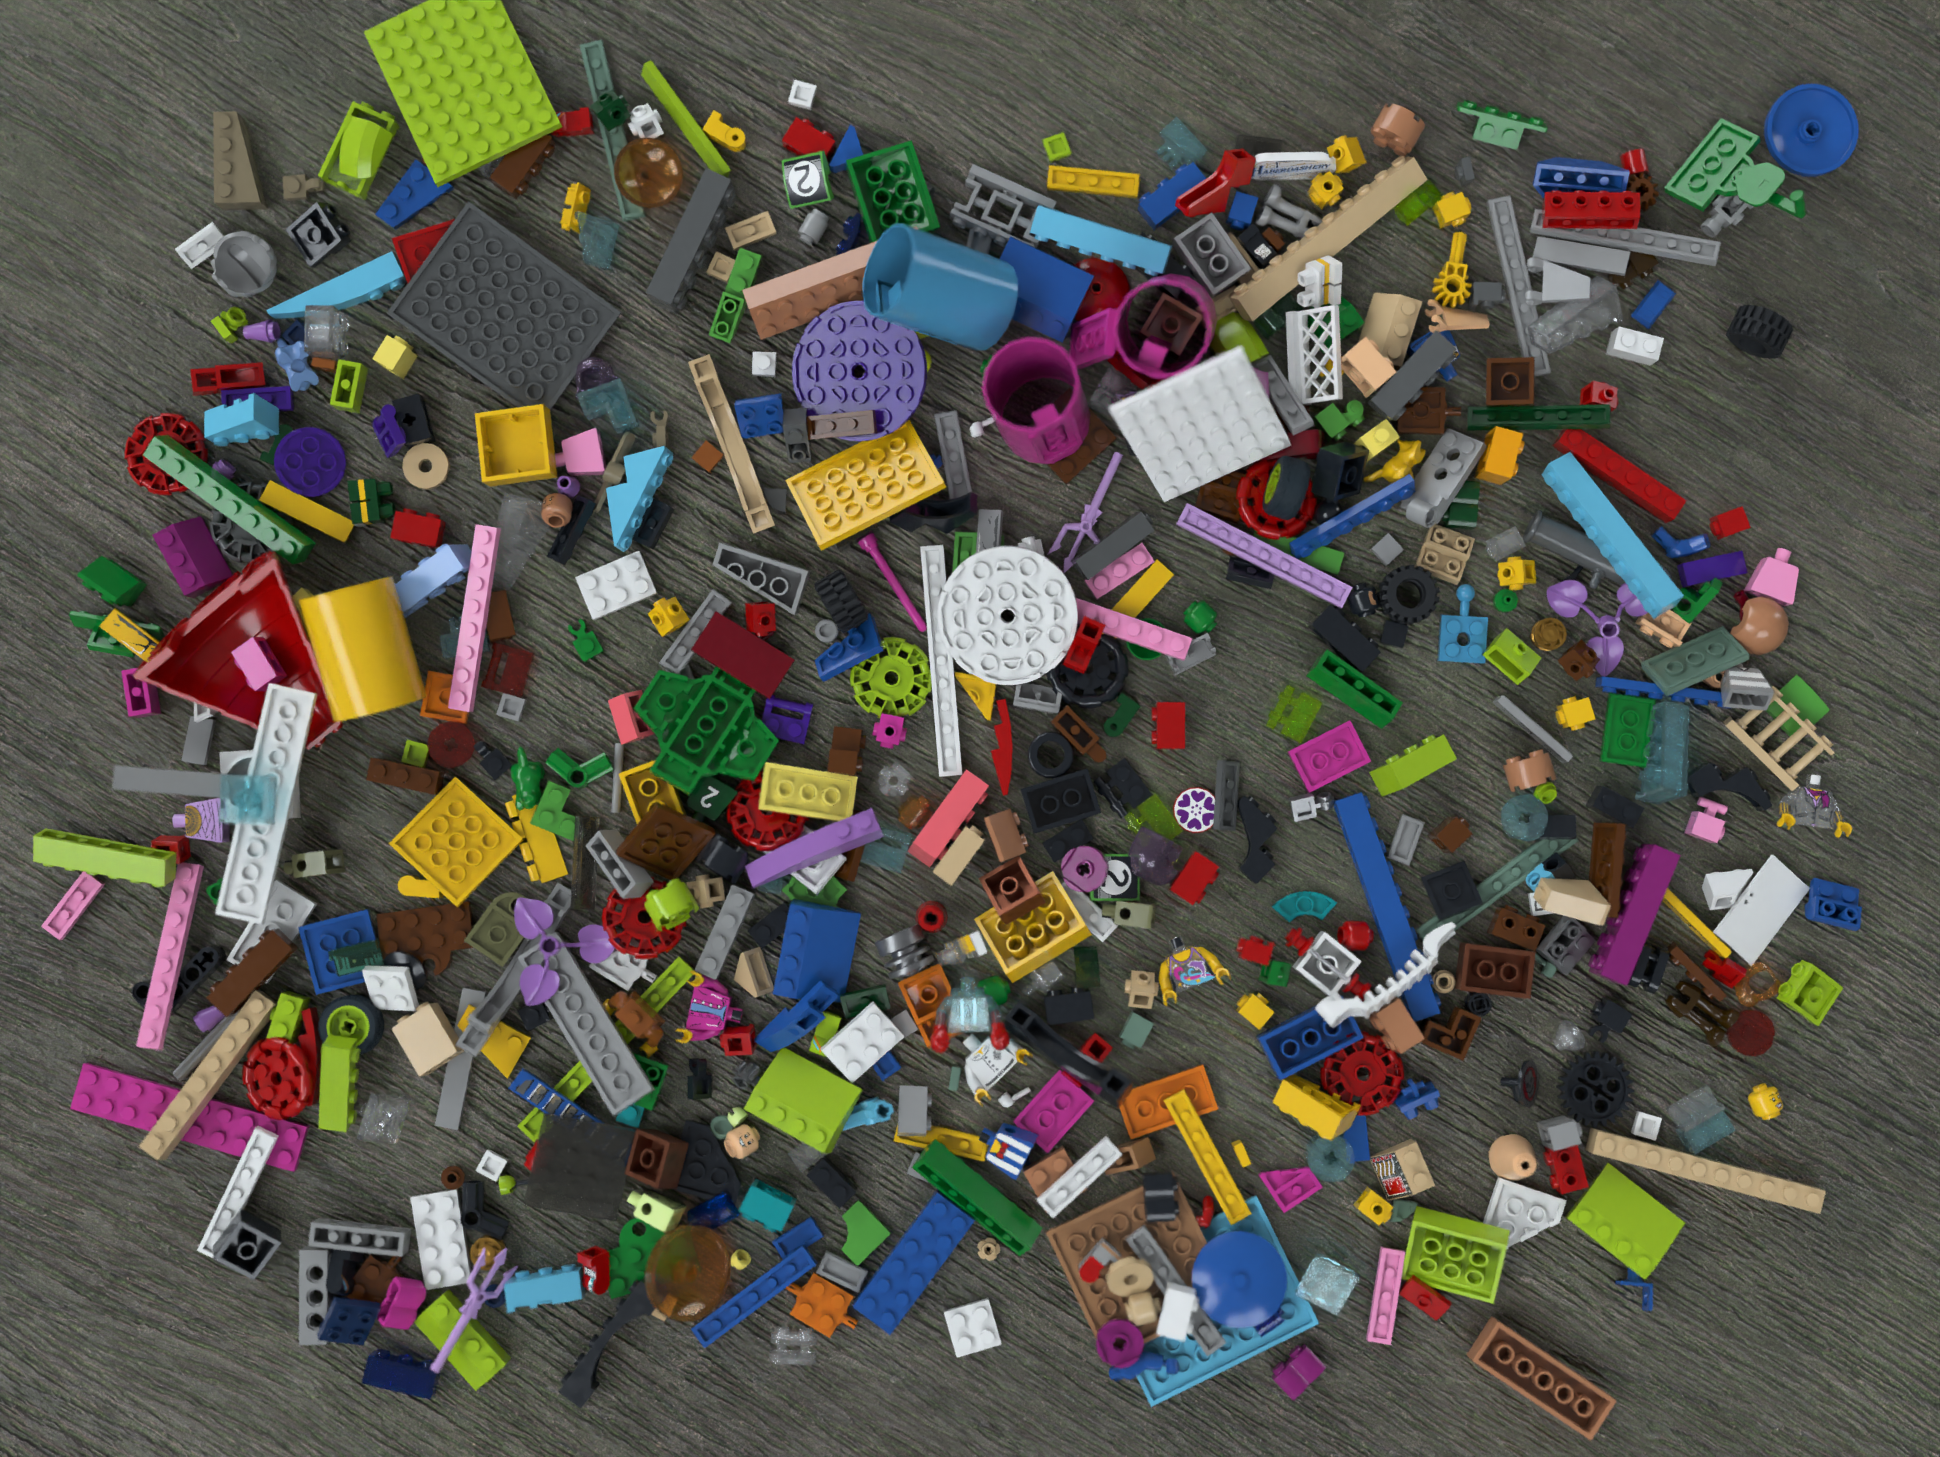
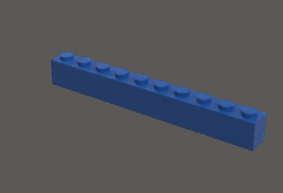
M1362 792L1335 800L1333 807L1397 983L1399 980L1396 978V973L1399 970H1402L1406 975L1409 974L1404 968L1406 962L1410 960L1415 966H1419L1411 959V953L1416 949L1423 956L1424 954L1421 949H1417L1415 943L1418 940L1415 929L1409 926L1407 919L1410 918L1406 905L1402 906L1399 898L1402 896L1401 889L1398 883L1394 884L1391 876L1394 874V870L1390 861L1386 862L1384 856L1386 847L1383 840H1379L1376 834L1378 825L1375 818L1370 817L1368 811L1371 808L1366 795L1363 796ZM1426 973L1420 982H1415L1410 990L1406 989L1401 995L1404 1006L1414 1022L1440 1013L1439 1007L1441 1002L1438 994L1432 991L1433 979L1430 973Z

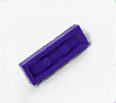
M290 386L221 390L222 405L225 404L227 407L234 405V400L242 399L243 402L249 399L250 394L255 393L279 408V411L294 410L293 391Z

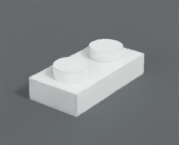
M211 222L175 248V250L192 269L214 253V247L224 235Z

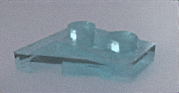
M580 211L575 212V220H578L580 229L579 239L583 246L584 262L608 270L619 225Z

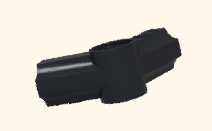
M471 1180L463 1182V1212L460 1218L462 1226L469 1230L474 1229L501 1241L509 1227L510 1221L484 1210V1181ZM469 1212L477 1214L478 1222L474 1223L469 1220Z

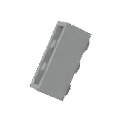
M617 829L599 830L587 843V849L622 899L641 897L654 881L645 868L617 856L616 849L624 841Z

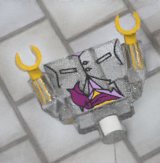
M1807 774L1806 786L1797 787L1793 791L1789 790L1778 803L1780 817L1776 823L1778 827H1781L1784 823L1787 824V830L1794 824L1821 829H1834L1836 827L1834 832L1836 837H1840L1842 831L1846 833V837H1849L1852 832V826L1845 821L1832 791L1820 789L1822 776Z

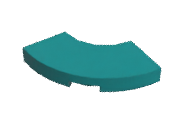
M1300 891L1282 897L1271 907L1288 922L1302 915H1313L1323 920L1337 902L1321 893Z

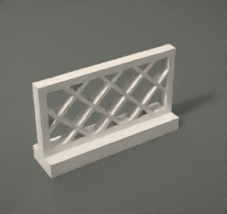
M1339 305L1286 312L1288 381L1303 405L1343 399ZM1327 312H1331V321L1327 325L1323 318ZM1308 315L1315 319L1310 329L1308 328ZM1319 325L1325 330L1320 338L1314 334ZM1328 335L1332 337V345L1329 349L1323 344ZM1310 338L1316 343L1311 352L1309 351ZM1321 348L1326 354L1319 362L1315 355ZM1329 359L1333 361V368L1330 372L1324 367ZM1311 361L1317 366L1312 375L1310 374ZM1321 371L1326 376L1322 385L1316 380ZM1330 382L1334 384V395H1330L1325 390ZM1312 384L1318 389L1313 398H1311Z

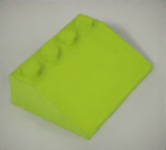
M784 1047L780 1049L755 1086L744 1110L822 1153H831L863 1089Z
M1608 1162L1565 1216L1566 1219L1644 1280L1647 1279L1661 1261L1685 1224L1684 1221Z
M1416 1206L1401 1279L1408 1280L1414 1275L1430 1287L1494 1304L1510 1230Z

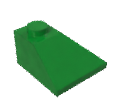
M1342 296L1341 304H1338L1340 343L1361 329L1365 323L1353 305ZM1324 304L1321 307L1331 306V304ZM1327 312L1323 318L1327 325L1331 321V312ZM1308 315L1309 329L1315 321L1311 315ZM1319 325L1314 334L1320 338L1325 330ZM1328 335L1323 343L1328 349L1332 345V337ZM1320 348L1319 350L1324 355L1325 352Z

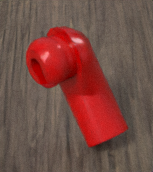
M1211 1196L1203 1198V1215L1195 1217L1200 1228H1208L1211 1225L1214 1214V1199Z

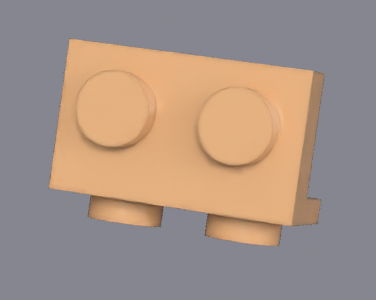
M1671 610L1654 619L1650 613L1638 617L1635 622L1641 626L1640 631L1649 636L1656 635L1660 638L1659 642L1668 648H1672V646L1680 647L1683 643L1681 642L1683 636L1692 624L1687 623L1682 617Z

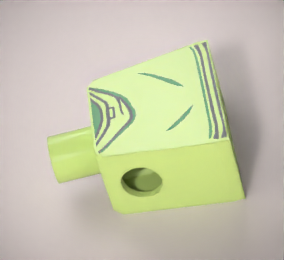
M633 1190L627 1200L628 1204L636 1207L635 1217L663 1232L677 1228L686 1209V1206L653 1191L643 1193L642 1195Z

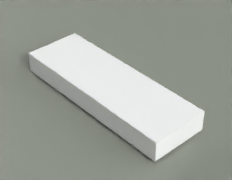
M1063 882L1061 885L1088 929L1099 940L1104 942L1118 925L1114 924V921L1110 918H1102V910L1093 901H1090L1087 895L1083 892L1072 890Z

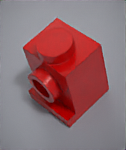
M160 835L151 841L150 848L176 852V864H181L191 857L189 838L185 835Z
M1250 936L1249 940L1239 938L1236 951L1239 952L1238 957L1268 966L1275 943L1267 941L1266 945H1263V939Z
M755 1025L725 1028L723 1034L720 1035V1046L724 1048L725 1056L753 1055L757 1047V1043L754 1041L756 1037Z

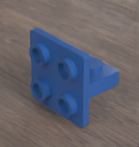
M781 393L740 399L734 403L743 439L784 433Z

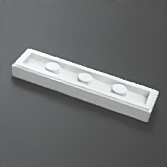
M1105 1136L1036 1200L1054 1218L1123 1154Z

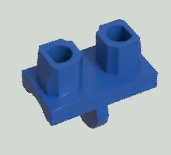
M1410 1078L1406 1080L1408 1087L1402 1089V1094L1398 1095L1394 1101L1399 1110L1410 1120L1419 1114L1417 1106L1424 1104L1427 1110L1437 1108L1439 1106L1437 1097H1440V1094L1431 1081L1414 1083Z

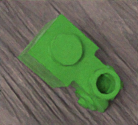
M1352 400L1345 406L1344 413H1341L1332 403L1312 420L1317 429L1324 433L1325 439L1328 442L1333 438L1338 441L1347 434L1345 429L1352 424L1356 427L1365 420L1363 405L1357 400Z

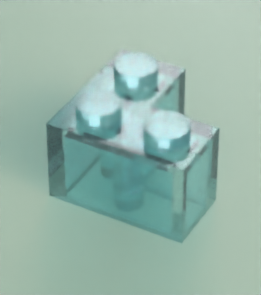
M621 378L577 394L584 416L588 420L609 414L613 428L618 434L640 426L627 389Z

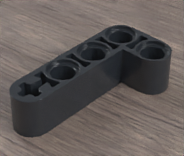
M220 946L204 947L180 971L177 985L182 987L183 994L178 996L175 992L170 1016L223 964L226 958L223 948ZM212 952H213L214 955L212 956V958H213L214 960H213V961H208V960L211 958V955H210L209 953H212ZM193 968L199 971L197 980L192 977ZM151 980L138 982L132 988V997L144 1009L147 997L144 996L142 990L145 985L150 988Z

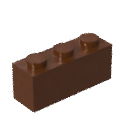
M547 134L506 154L489 178L496 186L517 199L519 195L522 196L527 191L528 182L531 178L536 177L542 169L541 164L544 160L552 156L556 143Z
M371 757L366 780L437 795L442 790L445 772Z

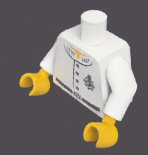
M971 1033L962 1042L971 1051L965 1058L964 1071L966 1081L980 1106H983L981 1103L983 1096H987L991 1100V1096L987 1091L1017 1062L1027 1065L1023 1061L1024 1056L1029 1055L1033 1058L1032 1053L1023 1049L1013 1039H1010L1009 1045L1002 1051L993 1048L990 1036L981 1042Z

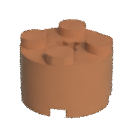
M1385 104L1371 128V133L1375 137L1373 142L1382 148L1388 146L1397 155L1406 157L1407 153L1412 151L1423 132L1425 124L1421 119L1417 122L1413 118L1415 114L1407 108L1397 104H1392L1388 107V104Z
M1543 749L1530 752L1529 758L1521 760L1520 756L1506 759L1507 764L1503 765L1511 792L1516 791L1515 786H1519L1520 790L1547 783L1546 778L1550 776L1552 781L1557 779L1549 752L1544 753Z

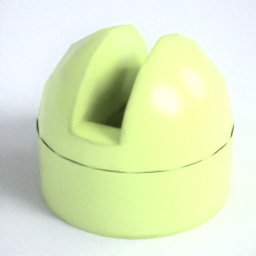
M740 1107L732 1108L734 1114L728 1112V1121L734 1128L738 1127L748 1117V1114Z

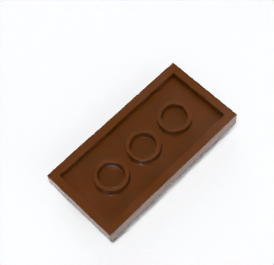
M1594 823L1589 881L1611 905L1607 917L1618 918V912L1621 907L1619 897L1623 883L1621 873L1625 859L1623 849L1626 840V824Z

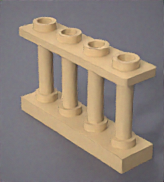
M1773 685L1774 694L1770 704L1776 701L1784 711L1758 735L1754 734L1751 737L1745 730L1748 728L1747 725L1763 710L1750 709L1741 719L1737 718L1734 720L1729 716L1723 723L1793 791L1799 786L1795 779L1801 770L1824 750L1831 756L1835 752L1831 749L1833 744L1824 735L1819 737L1814 733L1817 728L1808 719L1802 721L1797 716L1800 711L1791 702L1786 705L1780 699L1784 695ZM1792 717L1801 727L1775 751L1767 753L1762 748L1763 742ZM1807 734L1818 742L1791 768L1787 767L1784 770L1778 764L1781 761L1780 758Z

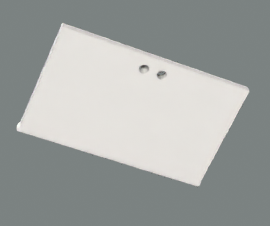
M1771 855L1713 933L1744 959L1749 966H1752L1809 891L1810 887L1803 883L1779 859Z

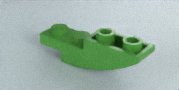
M739 248L726 290L722 293L709 336L728 343L732 342L747 306L742 290L755 285L756 274L763 257L762 255Z

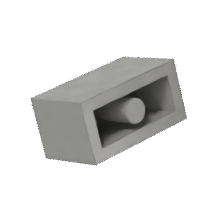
M899 1086L897 1136L925 1137L926 1130L931 1131V1116H927V1107L932 1106V1093H928V1086Z
M1561 1115L1536 1122L1542 1145L1553 1151L1581 1144V1127L1579 1123H1576L1571 1118Z

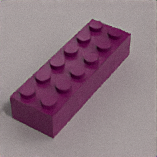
M1641 844L1640 847L1635 849L1632 857L1634 860L1633 865L1626 871L1624 875V881L1626 882L1623 889H1620L1619 901L1621 907L1618 912V918L1607 917L1606 924L1608 926L1605 933L1602 932L1598 938V950L1589 960L1590 973L1613 983L1628 985L1681 855L1655 844Z

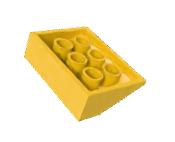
M1053 871L1035 881L1046 903L1007 925L1003 923L994 907L974 919L1012 983L1092 935Z

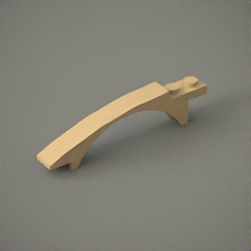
M710 354L688 362L695 379V385L722 448L753 534L775 526Z

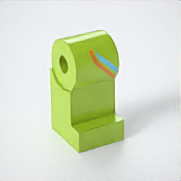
M824 1010L823 1013L826 1018L817 1025L809 1051L827 1057L821 1051V1047L836 1035L842 1016Z

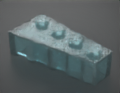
M1664 701L1651 707L1646 735L1650 737V742L1643 751V757L1647 758L1644 771L1639 773L1638 780L1642 781L1640 792L1636 791L1635 800L1658 805L1687 796L1689 706Z

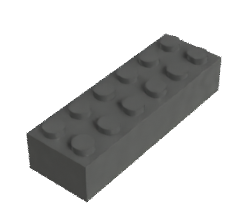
M708 168L705 169L645 292L651 303L674 314H677L679 309L682 310L687 301L685 296L689 289H693L697 281L695 275L698 269H702L706 263V252L708 248H713L717 239L715 234L718 228H722L727 218L725 213L728 207L732 208L736 201L737 195L735 194L731 179Z

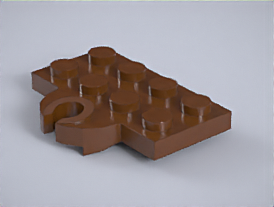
M470 901L463 902L458 908L454 904L376 914L382 961L391 952H407L415 956L423 966L428 959H432L435 962L434 976H438L450 967L453 960V951L473 948L464 941L473 929Z

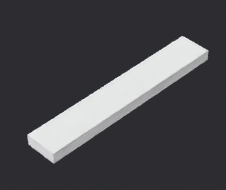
M260 1126L255 1127L197 1251L213 1258V1245L238 1211L245 1209L276 1144L278 1135Z

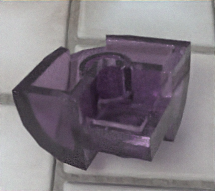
M1141 826L1128 854L1131 856V871L1136 876L1153 885H1165L1174 879L1178 873L1174 866L1183 847Z

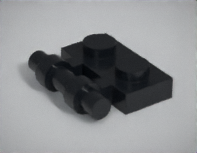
M1125 758L1106 771L1111 779L1110 781L1105 783L1101 776L1093 781L1098 788V793L1101 796L1104 795L1111 805L1110 809L1113 812L1116 811L1120 818L1128 814L1123 807L1124 804L1129 802L1134 809L1152 796L1151 792ZM1115 785L1123 794V797L1119 800L1111 791V788Z

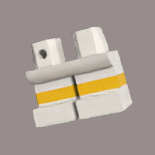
M1329 255L1306 263L1305 270L1298 273L1299 285L1305 287V291L1297 294V303L1303 307L1313 306L1314 308H1320L1321 305L1328 303L1331 305L1341 304L1340 283H1342V263Z

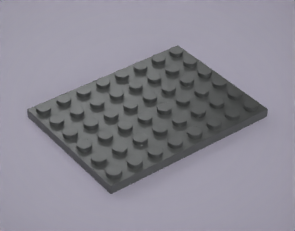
M468 201L393 303L387 314L515 407L544 404L551 411L621 315V312Z

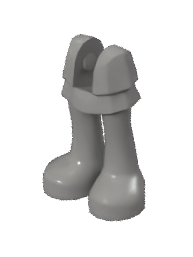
M1273 184L1263 201L1264 206L1258 212L1255 224L1259 226L1270 224L1287 230L1294 237L1302 239L1305 237L1304 233L1309 229L1306 228L1307 224L1317 227L1323 221L1315 212L1312 213L1309 209L1305 210L1285 201L1281 197V188ZM1272 209L1296 218L1297 222L1295 223L1276 214Z

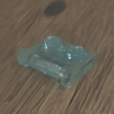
M881 827L885 838L902 842L901 849L872 841L865 844L860 862L901 874L913 833L906 832L904 834Z

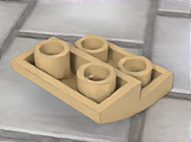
M1434 524L1428 529L1415 567L1421 566L1424 568L1423 571L1431 572L1432 576L1458 585L1466 561L1470 557L1475 539Z

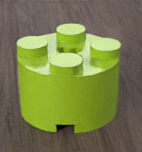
M679 878L670 881L666 888L660 891L658 889L653 890L646 895L647 901L644 907L658 931H662L663 926H666L668 930L680 925L691 917L689 913L693 909L695 913L699 910V906L685 882H681Z

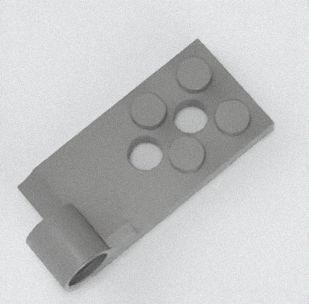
M1447 428L1414 479L1416 492L1410 498L1402 500L1400 507L1406 510V518L1426 528H1431L1434 524H1438L1487 448L1485 443ZM1454 453H1460L1456 460L1450 461V457ZM1447 472V476L1444 479L1437 480L1439 474Z

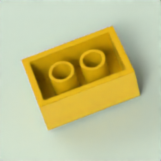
M655 760L619 773L637 824L656 802L686 815L677 788L649 772Z

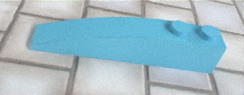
M391 251L268 309L267 312L274 319L301 318L326 314L349 308L370 299L372 301L380 299L384 296L383 293L389 290L396 291L404 287V283L407 280L398 256Z

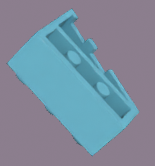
M255 393L250 394L249 399L243 402L242 399L234 400V405L227 407V405L223 404L204 411V438L213 442L216 446H227L228 443L232 442L246 443L250 439H268L270 436L279 435V408Z
M568 1264L561 1266L562 1269L552 1270V1267L538 1269L537 1273H529V1270L515 1272V1275L504 1284L507 1313L515 1312L517 1307L529 1306L532 1309L537 1308L539 1304L552 1303L553 1305L583 1299L586 1295V1291L582 1286L583 1267Z

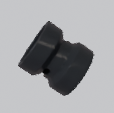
M1470 992L1464 999V1007L1474 1015L1484 1016L1491 1010L1492 1002L1486 994Z

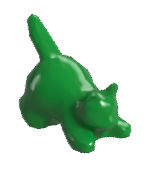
M519 747L517 750L518 763L514 764L510 769L511 779L516 785V809L523 810L524 807L532 809L535 805H538L542 796L539 783L540 780L544 779L545 770L540 762L528 761L523 747Z

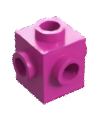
M881 713L880 722H875L873 736H877L876 741L880 742V747L893 749L894 745L899 746L900 741H905L907 728H903L905 718ZM887 728L894 729L892 736L886 735Z

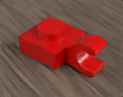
M1708 950L1704 954L1706 959L1702 962V965L1713 970L1712 977L1731 989L1746 976L1747 969L1731 959L1726 958L1722 961L1718 954L1712 950Z

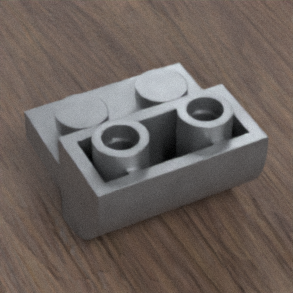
M1563 915L1538 945L1536 951L1553 964L1562 974L1567 976L1596 940L1586 932V928L1575 918Z

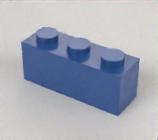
M1194 162L1188 166L1186 164L1182 165L1175 171L1176 175L1170 180L1165 178L1157 185L1158 189L1151 194L1149 191L1139 199L1140 203L1137 210L1154 231L1181 211L1175 206L1176 199L1206 179Z

